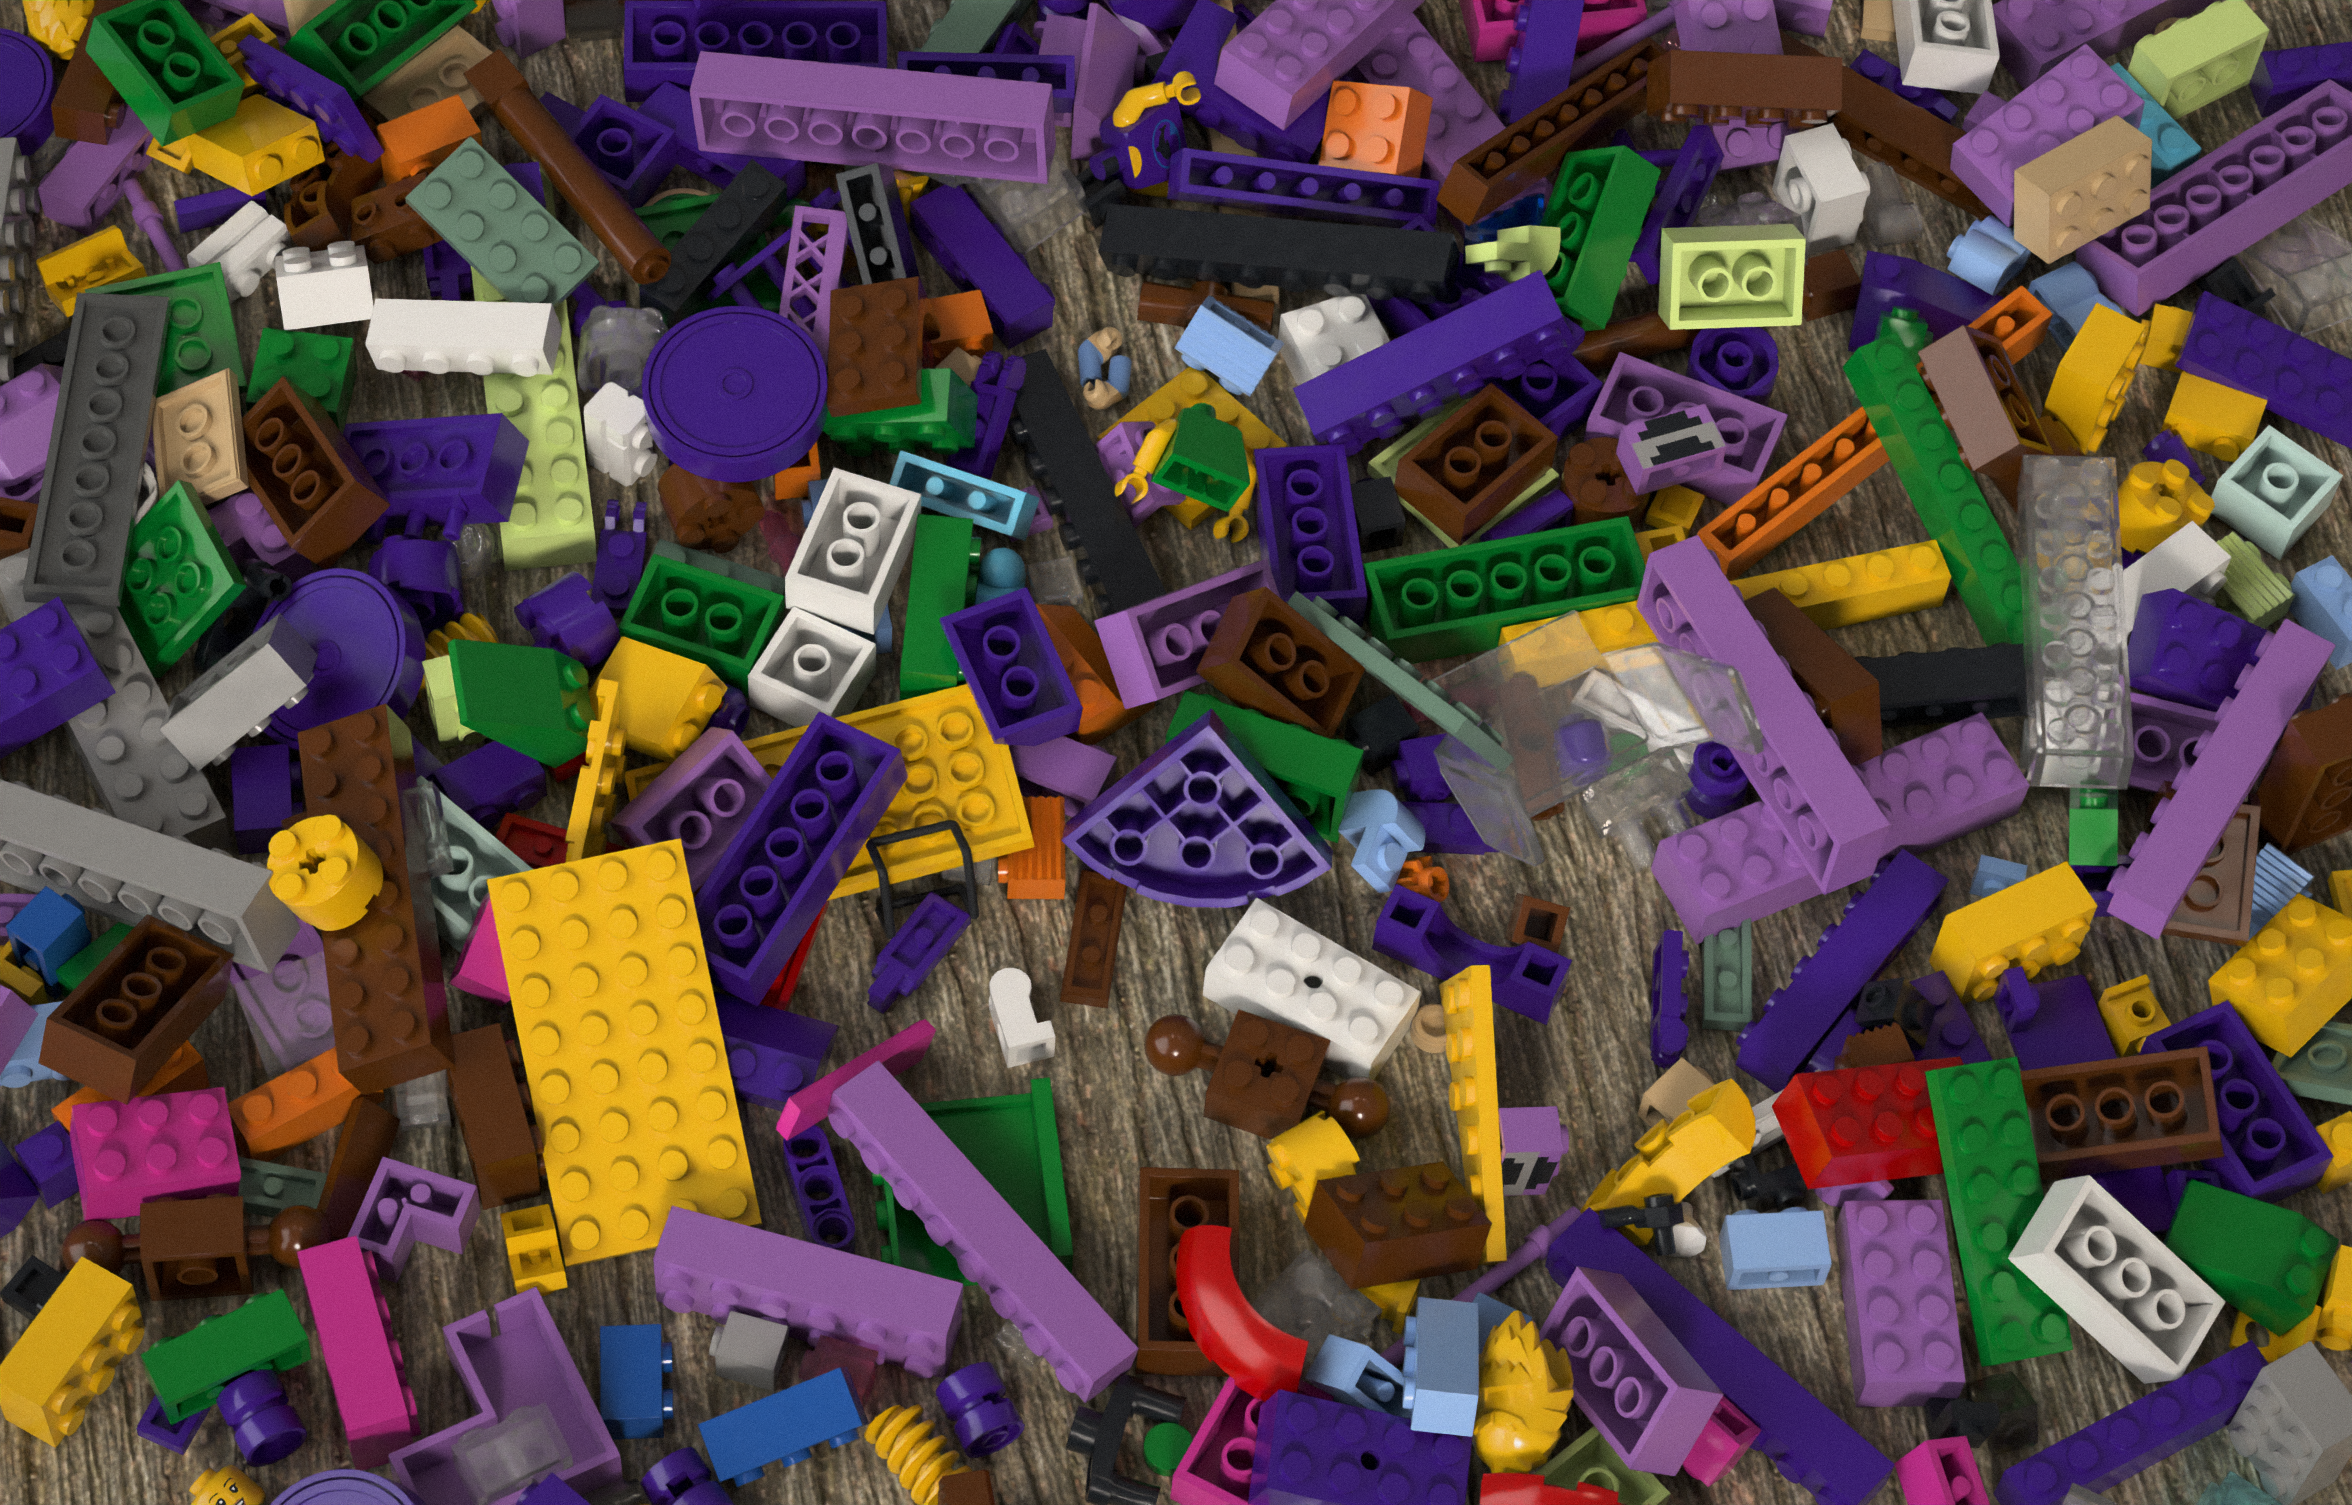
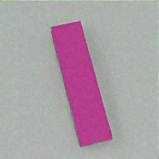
M926 1019L919 1020L790 1096L776 1124V1130L788 1141L828 1117L827 1113L833 1091L878 1060L893 1077L922 1061L936 1029Z

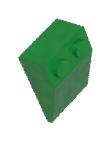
M453 639L447 643L461 725L552 768L559 767L587 750V735L590 721H596V717L591 707L587 685L589 678L584 664L549 648Z
M2191 1179L2185 1186L2163 1244L2223 1300L2280 1337L2313 1313L2339 1239L2298 1212Z

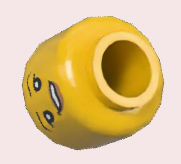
M234 1465L225 1466L217 1473L209 1467L189 1489L195 1496L191 1505H263L266 1499L265 1491Z

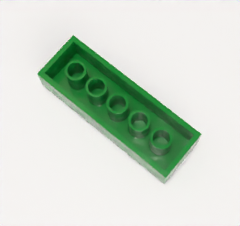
M1625 516L1364 563L1363 570L1368 596L1365 614L1372 637H1375L1395 653L1390 661L1393 662L1398 657L1399 659L1403 658L1409 664H1416L1497 649L1501 628L1638 600L1646 566L1629 517Z

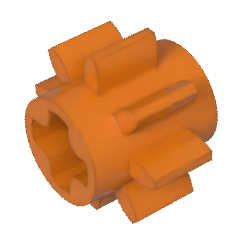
M1431 856L1415 857L1404 861L1396 882L1400 886L1437 902H1442L1447 898L1450 887L1449 878L1445 870L1439 866L1432 867L1433 861Z

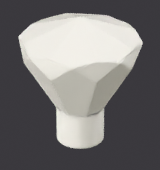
M1682 1202L1684 1222L1673 1226L1676 1253L1670 1255L1675 1257H1691L1704 1250L1707 1237L1701 1226L1693 1219L1692 1205Z

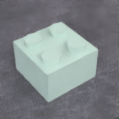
M2268 425L2218 479L2211 496L2215 503L2211 513L2269 554L2281 560L2330 506L2343 475Z

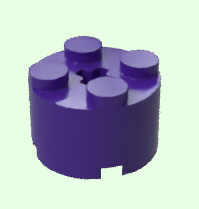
M1761 327L1702 329L1693 341L1685 376L1767 407L1779 369L1777 345L1773 338Z
M402 535L386 538L382 543L383 548L375 552L368 562V575L392 587L407 599L420 620L425 639L428 638L429 633L434 631V629L443 627L450 621L459 624L460 617L464 614L462 565L457 555L455 544L446 540L436 542L421 539L410 540Z
M576 571L568 572L525 598L522 603L514 607V613L518 621L527 631H530L536 642L531 647L554 649L584 664L586 671L609 658L621 636L616 622L604 601L600 600L595 603L589 597L586 591L593 588V586Z

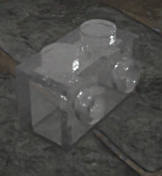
M545 1402L535 1407H520L512 1411L505 1418V1421L488 1429H473L461 1436L458 1443L451 1446L454 1467L474 1505H488L528 1487L533 1482L545 1479L551 1472L557 1474L573 1466L572 1453Z

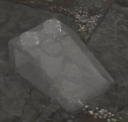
M2303 212L2237 254V257L2261 291L2269 288L2273 289L2276 296L2268 302L2288 330L2298 335L2306 336L2352 318V243L2307 212Z

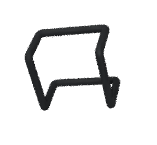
M946 820L871 838L867 841L866 848L878 873L882 903L876 906L875 912L888 939L896 936L893 909L921 903L931 892L928 891L891 900L887 869L877 849L878 846L951 829L962 852L966 887L957 884L932 890V892L942 898L959 894L972 919L979 917L972 853L956 821Z

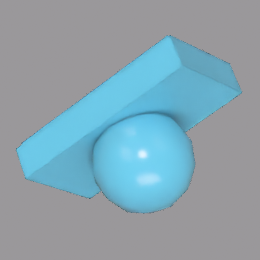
M1005 547L996 548L988 552L981 560L975 605L1025 588V564L1020 555L1014 550Z

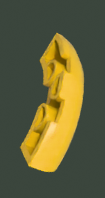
M1732 1078L1717 1083L1687 1100V1106L1690 1109L1678 1115L1671 1124L1664 1118L1661 1119L1634 1144L1640 1152L1628 1160L1618 1172L1611 1168L1590 1195L1580 1212L1583 1213L1588 1207L1598 1215L1602 1209L1633 1205L1638 1208L1645 1206L1644 1196L1659 1193H1673L1674 1201L1680 1202L1712 1173L1731 1161L1751 1153L1756 1137L1755 1116L1749 1099ZM1634 1224L1614 1227L1635 1246L1647 1245L1654 1235L1653 1228H1636Z

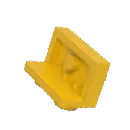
M112 225L36 260V265L49 298L67 318L74 313L77 293H85V289L148 277L144 265L128 250L123 234L116 225Z

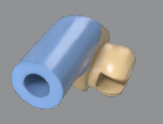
M1105 327L1102 331L1094 333L1079 346L1078 363L1082 387L1089 381L1095 386L1096 379L1102 380L1101 365L1114 356L1117 349L1122 345V335L1116 328Z
M1122 355L1112 357L1109 364L1108 380L1103 382L1096 379L1095 386L1090 381L1086 383L1083 389V396L1087 400L1089 407L1096 410H1105L1127 397L1130 385L1131 359Z

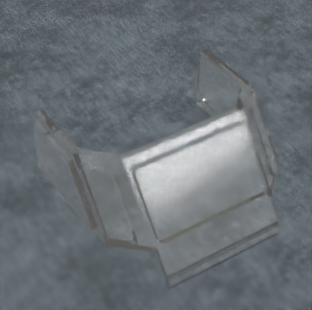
M1575 610L1563 614L1431 679L1452 696L1448 702L1449 705L1453 700L1461 701L1482 718L1476 725L1477 727L1484 721L1505 738L1500 746L1514 760L1504 772L1497 770L1450 733L1446 734L1433 753L1437 758L1441 775L1483 842L1499 852L1532 866L1543 863L1545 859L1530 818L1665 750L1710 741L1751 755H1757L1764 750L1761 740L1763 739V734L1743 676L1739 670H1736L1732 665L1659 642L1600 654L1582 626L1578 612Z

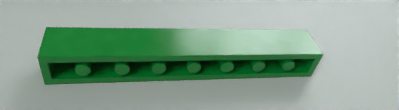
M1898 332L1859 347L1842 368L1932 540H1937L1951 578L1987 647L1996 643H2023L2029 677L2046 670L2065 652L1970 470L1961 460L1958 447Z

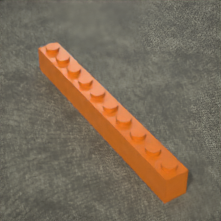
M2021 285L1969 324L1968 327L1998 337L2013 366L2043 343L2053 314ZM1921 361L1915 367L1939 411L1942 403L1937 392L1932 391L1924 381L1921 374V368L1924 365ZM1863 406L1698 531L1697 535L1706 548L1713 550L1717 555L1721 570L1728 581L1736 579L1890 460Z

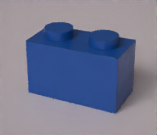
M45 886L5 927L17 967L20 969L22 966H27L38 973L45 982V992L54 999H57L62 992L56 970L91 944L92 934L86 925L84 918L86 912L83 906L71 895L64 893L60 896Z
M661 1324L600 1326V1412L612 1440L664 1438V1420L674 1418L673 1389H663V1373L673 1372L672 1342L662 1341Z

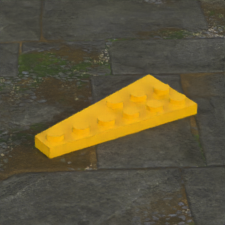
M599 679L596 693L598 697V721H590L586 750V763L589 766L582 765L580 768L565 839L566 843H568L566 862L605 854L607 834H603L604 824L614 818L617 805V795L613 794L615 783H623L627 767V756L623 755L627 730L620 728L618 681Z
M1471 965L1439 985L1445 1034H1447L1446 1055L1450 1064L1452 1079L1449 1085V1105L1451 1111H1456L1465 1176V1190L1492 1222L1478 1265H1497L1507 1261L1491 973L1490 965Z

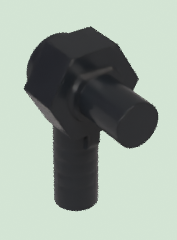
M1673 1193L1644 1196L1645 1206L1638 1208L1633 1205H1626L1599 1211V1221L1603 1229L1632 1224L1636 1228H1653L1657 1256L1676 1253L1673 1226L1683 1223L1684 1217L1682 1202H1675Z

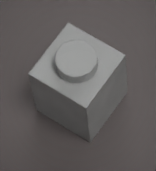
M730 1310L725 1327H716L710 1344L709 1355L715 1357L716 1376L774 1391L789 1349V1328L783 1324Z

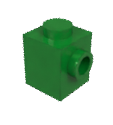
M1893 306L1892 312L1881 310L1874 341L1898 332L1916 366L1920 363L1918 352L1932 344L1933 332L1927 331L1928 324L1925 319L1918 318V310Z

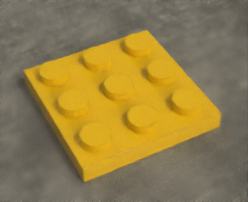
M1190 366L1097 436L1098 443L1121 422L1152 421L1157 426L1165 419H1175L1184 408H1191L1198 403H1206L1213 406L1216 410V419L1233 425L1242 432L1244 449L1251 461H1253L1254 449L1288 447L1286 442L1207 373L1193 369ZM1188 496L1179 505H1162L1189 530H1192L1218 509Z

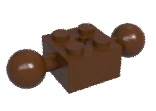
M1240 1009L1237 1012L1224 1046L1206 1041L1204 1032L1198 1023L1190 1017L1181 1014H1170L1159 1018L1146 1033L1144 1041L1146 1057L1150 1064L1160 1073L1168 1076H1182L1196 1068L1213 1073L1206 1091L1203 1117L1271 1140L1305 1121L1310 1108L1314 1107L1329 1112V1117L1332 1116L1348 1137L1365 1139L1380 1132L1390 1116L1391 1104L1389 1096L1377 1081L1362 1076L1348 1078L1338 1085L1321 1080L1327 1065L1331 1041L1329 1039Z
M215 1193L208 1195L205 1199L194 1200L162 1197L151 1203H140V1234L123 1235L115 1225L104 1220H90L79 1223L65 1237L62 1246V1259L66 1269L70 1271L82 1256L115 1275H118L127 1264L142 1263L152 1301L254 1294L253 1255L271 1254L281 1265L291 1269H300L297 1251L332 1242V1231L326 1217L317 1209L307 1205L289 1206L277 1213L270 1224L250 1226L243 1196L234 1197L226 1193Z

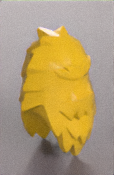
M22 0L28 24V37L35 41L47 55L71 61L97 0Z
M1519 1310L1513 1311L1499 1327L1493 1326L1482 1353L1479 1354V1397L1472 1442L1478 1457L1485 1465L1490 1467L1492 1473L1529 1474L1530 1471H1534L1546 1464L1548 1456L1552 1453L1561 1437L1560 1428L1567 1418L1566 1414L1571 1406L1570 1401L1574 1395V1389H1572L1574 1381L1572 1365L1567 1351L1561 1348L1557 1353L1552 1342L1547 1338L1540 1342L1536 1323L1530 1321L1526 1324L1525 1318Z

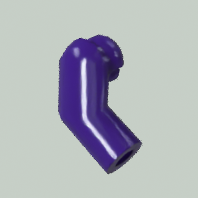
M585 280L571 293V296L579 303L573 314L574 321L571 324V331L576 337L584 340L594 336L597 326H601L608 310L605 299Z

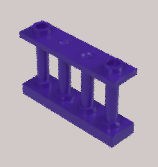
M1708 125L1692 126L1681 149L1637 151L1626 129H1618L1609 146L1625 145L1656 167H1673L1666 180L1657 181L1653 198H1658L1651 212H1646L1641 226L1643 231L1629 259V262H1636L1649 284H1659L1662 228L1692 226L1724 158V154Z
M830 187L809 203L813 208L843 211L838 205L842 201L840 191L834 193ZM803 221L802 232L814 243L815 240L806 230L813 222ZM792 227L739 269L732 262L714 276L712 280L717 286L705 296L709 302L712 303L724 292L728 291L739 306L764 309L741 280L759 265L782 293L786 269L774 253L790 242ZM849 231L847 245L855 254ZM800 244L799 250L801 251L804 247ZM812 256L807 259L818 274L822 272L823 268ZM844 276L842 277L841 288L856 285L854 282L849 284ZM795 282L793 285V290L799 287ZM807 295L791 304L802 319L817 310ZM814 324L809 327L812 333L814 330Z

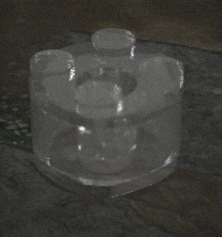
M605 305L593 308L590 312V317L585 321L580 332L577 373L580 388L585 393L588 388L596 394L606 383L614 382L627 390L629 397L635 395L643 400L642 377L647 359L657 342L669 331L663 322V315L654 308H612Z

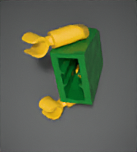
M1198 403L1191 408H1184L1175 419H1165L1146 435L1132 463L1135 466L1133 473L1127 475L1115 485V496L1121 495L1127 483H1129L1136 489V495L1131 505L1144 498L1148 492V483L1145 477L1149 473L1152 474L1151 482L1223 511H1229L1228 516L1218 519L1214 524L1213 534L1216 539L1226 537L1229 531V524L1233 529L1231 543L1246 537L1249 532V525L1242 515L1244 510H1249L1256 483V468L1244 449L1242 432L1237 427L1216 419V410L1213 406L1206 403Z

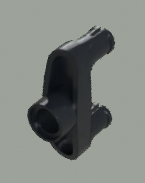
M256 558L245 559L237 565L247 587L200 636L194 659L195 668L200 676L252 635L269 598L275 601H283L289 596L292 590V581L289 577L275 571L274 567L268 562ZM233 608L232 620L224 627V616L228 610Z
M1123 1374L1108 1401L1104 1413L1078 1405L1065 1449L1090 1457L1085 1488V1500L1087 1503L1094 1505H1156L1160 1486H1154L1117 1474L1118 1469L1114 1468L1128 1417L1133 1418V1415L1136 1414L1162 1423L1179 1424L1186 1397L1143 1385L1144 1379Z

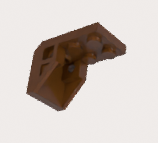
M2164 780L2145 810L2144 831L2148 834L2156 826L2150 822V819L2161 799L2166 797L2172 800L2177 792L2171 788L2172 781ZM2248 793L2162 934L2245 947L2249 942L2261 812L2259 795Z

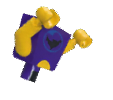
M1181 71L1175 75L1172 84L1166 85L1165 81L1134 88L1126 92L1113 114L1100 125L1099 131L1103 151L1089 159L1090 169L1097 179L1104 180L1112 176L1115 180L1120 179L1133 193L1154 197H1167L1171 155L1182 148H1187L1178 101L1183 105H1193L1201 98L1200 91L1196 87L1183 90L1186 86L1196 84L1193 74Z

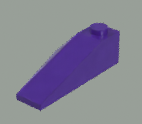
M1867 250L1859 278L1861 286L1854 307L1847 351L1855 352L1859 347L1874 342L1881 310L1892 312L1893 306L1918 310V318L1925 319L1928 324L1927 331L1933 332L1932 343L1962 325L1968 326L2004 299V297L1997 294L1992 296L1971 283L1911 258Z

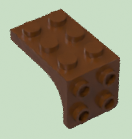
M919 276L831 290L827 408L832 417L921 404L922 341L938 339L941 335V326Z

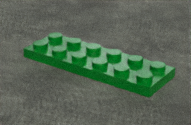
M2017 1056L1926 1071L1925 1074L1981 1367L2073 1350L2067 1313L2008 1259L2044 1199Z

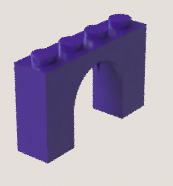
M1197 0L1151 84L1165 81L1166 85L1172 84L1173 78L1177 73L1181 71L1190 72L1193 74L1196 84L1186 86L1183 90L1196 87L1200 91L1201 98L1193 105H1183L1178 101L1180 111L1195 118L1203 126L1213 128L1235 140L1241 147L1251 149L1267 159L1307 164L1324 134L1331 88L1283 131L1214 84L1218 69V55L1239 16L1210 0ZM1344 75L1338 81L1352 82L1353 79Z

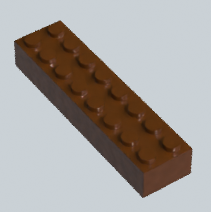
M385 703L297 733L307 817L311 818L328 814L338 817L371 848L380 859L383 868L381 891L378 897L373 894L371 900L365 906L368 912L359 921L346 928L335 931L321 930L338 1071L363 1095L455 1067L411 733L409 727Z

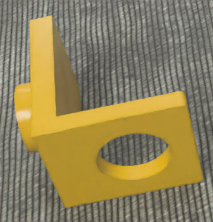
M2315 1304L2311 1315L2280 1337L2266 1328L2269 1334V1343L2266 1347L2257 1348L2269 1364L2309 1341L2315 1344L2317 1338L2316 1328L2322 1307ZM2240 1310L2237 1311L2228 1344L2232 1349L2249 1341L2245 1333L2246 1325L2249 1322H2256Z

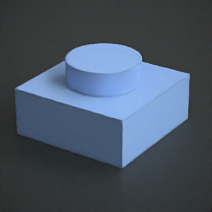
M1981 855L1972 877L1970 894L1985 898L2025 880L2028 865Z

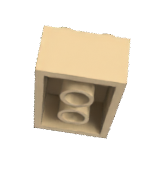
M2115 115L2014 170V239L2047 264H2050L2150 209L2152 139L2118 115Z

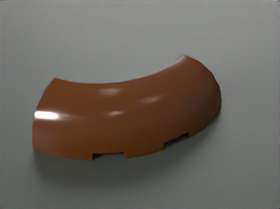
M364 107L358 109L379 142L377 125ZM320 139L325 161L292 177L289 186L293 192L289 203L284 204L286 227L298 247H308L310 252L328 250L327 246L331 243L348 241L347 231L351 218V200L366 194L383 177L381 156L371 164L356 154L353 157L348 156L332 140L326 143Z

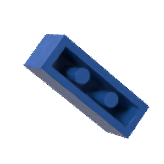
M839 1367L698 1424L719 1482L734 1479L736 1487L764 1477L765 1473L762 1467L780 1459L783 1467L787 1468L812 1458L810 1447L825 1441H829L831 1449L857 1440L860 1438L857 1429L868 1425L869 1422L848 1367Z

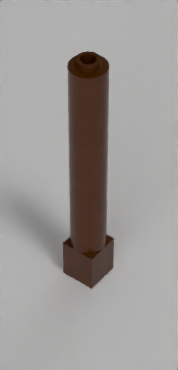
M500 49L496 50L464 72L463 75L478 102L503 131L506 129L533 162L539 161V167L543 174L632 279L638 284H649L662 279L671 264L670 252L534 95L526 79Z
M1844 249L1805 259L1802 315L1806 322L1854 309L1861 281ZM1658 309L1606 323L1604 330L1585 331L1584 341L1572 355L1591 373L1612 368L1619 352L1642 360L1692 346L1696 335L1702 329L1669 330L1658 315Z

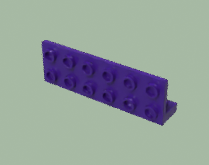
M2022 966L2003 971L1993 999L2015 1056H2017L2021 1071L2117 1058L2084 975L2034 984L2033 982L2028 983ZM2160 1165L2088 1174L2154 1236L2167 1233L2174 1212L2168 1185ZM2080 1175V1176H2073V1177H2065V1178H2062V1179L2065 1180V1179L2076 1178V1177L2087 1176V1175Z

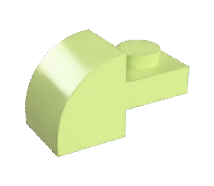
M1527 225L1497 230V241L1465 246L1466 264L1484 265V272L1499 273V276L1509 283L1515 282L1540 269L1543 275L1551 270L1559 254L1561 243L1560 227Z

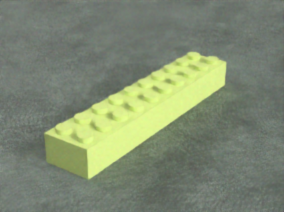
M540 170L546 210L556 219L552 183ZM471 266L475 301L508 302ZM566 299L554 309L562 327L553 375L536 374L531 377L512 373L483 375L487 414L503 413L530 441L509 522H499L505 571L596 562L597 560L595 530Z

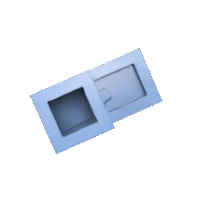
M1383 789L1354 792L1338 829V832L1357 849L1351 866L1378 893L1393 891L1408 852L1423 850L1425 843L1423 824L1391 792Z

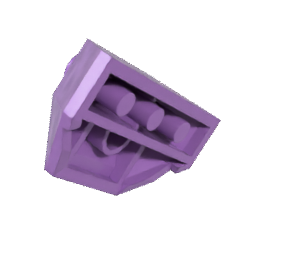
M40 363L0 386V487L18 485L45 469L64 367Z

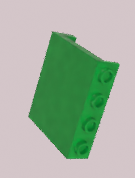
M1050 1077L1030 1079V1093L918 1103L1072 1274L1074 1254ZM871 1172L872 1185L882 1186L883 1200L875 1201L877 1230H887L888 1245L880 1246L881 1262L963 1283V1286L979 1285L977 1282L969 1281L962 1274L958 1267L957 1259L945 1246H939L933 1242L925 1229V1224L912 1209L907 1210L900 1205L894 1196L892 1187L881 1174Z

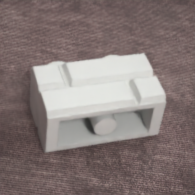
M251 200L187 255L189 268L220 262L229 304L231 305L240 296L247 297L251 295L257 288L260 278L272 268L275 269L274 257L283 256L282 251L292 248L290 233L287 230L286 224L272 214L269 215L264 208Z
M614 382L606 383L584 406L588 464L602 473L609 472L610 478L623 486H632L640 476H647L656 464L657 454L653 452V438L645 419L643 400L635 395L629 397V392Z

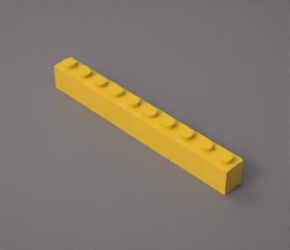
M1934 539L1729 582L1731 585L1734 584L1739 588L1744 600L1771 588H1777L1824 631L1942 606L1951 574L1938 542ZM1638 600L1501 628L1496 653V660L1505 684L1513 679L1526 678L1530 682H1536L1537 690L1586 680L1591 671L1601 676L1672 661L1636 607Z

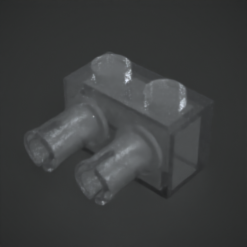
M1671 745L1591 784L1579 799L1600 839L1603 840L1609 836L1619 839L1634 867L1635 873L1643 871L1645 866L1647 868L1651 867L1656 854V848L1642 824L1645 818L1652 816V818L1658 817L1668 837L1695 827L1682 804L1685 801L1684 797L1694 785Z

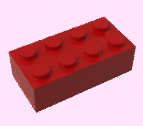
M1961 1057L1795 1074L1773 1103L1772 1109L1807 1189L1943 1174V1163L1925 1072L1964 1065Z

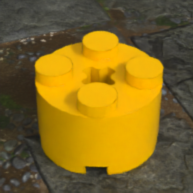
M2168 459L2165 463L2154 461L2141 462L2133 466L2107 507L2108 513L2105 516V525L2115 541L2127 551L2134 554L2138 548L2148 553L2191 521H2194L2202 529L2214 509L2215 503L2199 484L2189 476V469L2183 463L2174 459Z
M328 814L304 819L294 824L288 830L279 831L269 842L268 849L270 855L267 869L273 871L268 882L270 889L302 921L315 926L317 929L335 931L351 926L368 912L365 906L371 900L373 894L378 897L381 891L383 868L380 859L348 825L335 815Z
M1325 1111L1315 1114L1276 1136L1266 1146L1273 1161L1268 1164L1269 1172L1281 1190L1289 1187L1298 1200L1293 1203V1207L1303 1225L1317 1180L1355 1175V1171H1357L1355 1163L1360 1161L1355 1148L1343 1129L1332 1116L1326 1119Z

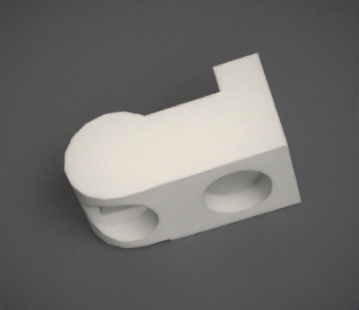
M1004 968L997 971L989 983V1010L1007 1068L1054 1057L1056 1036L1050 1020L1040 1023L1036 1021L1031 1006L1032 987L1028 975L1016 968Z

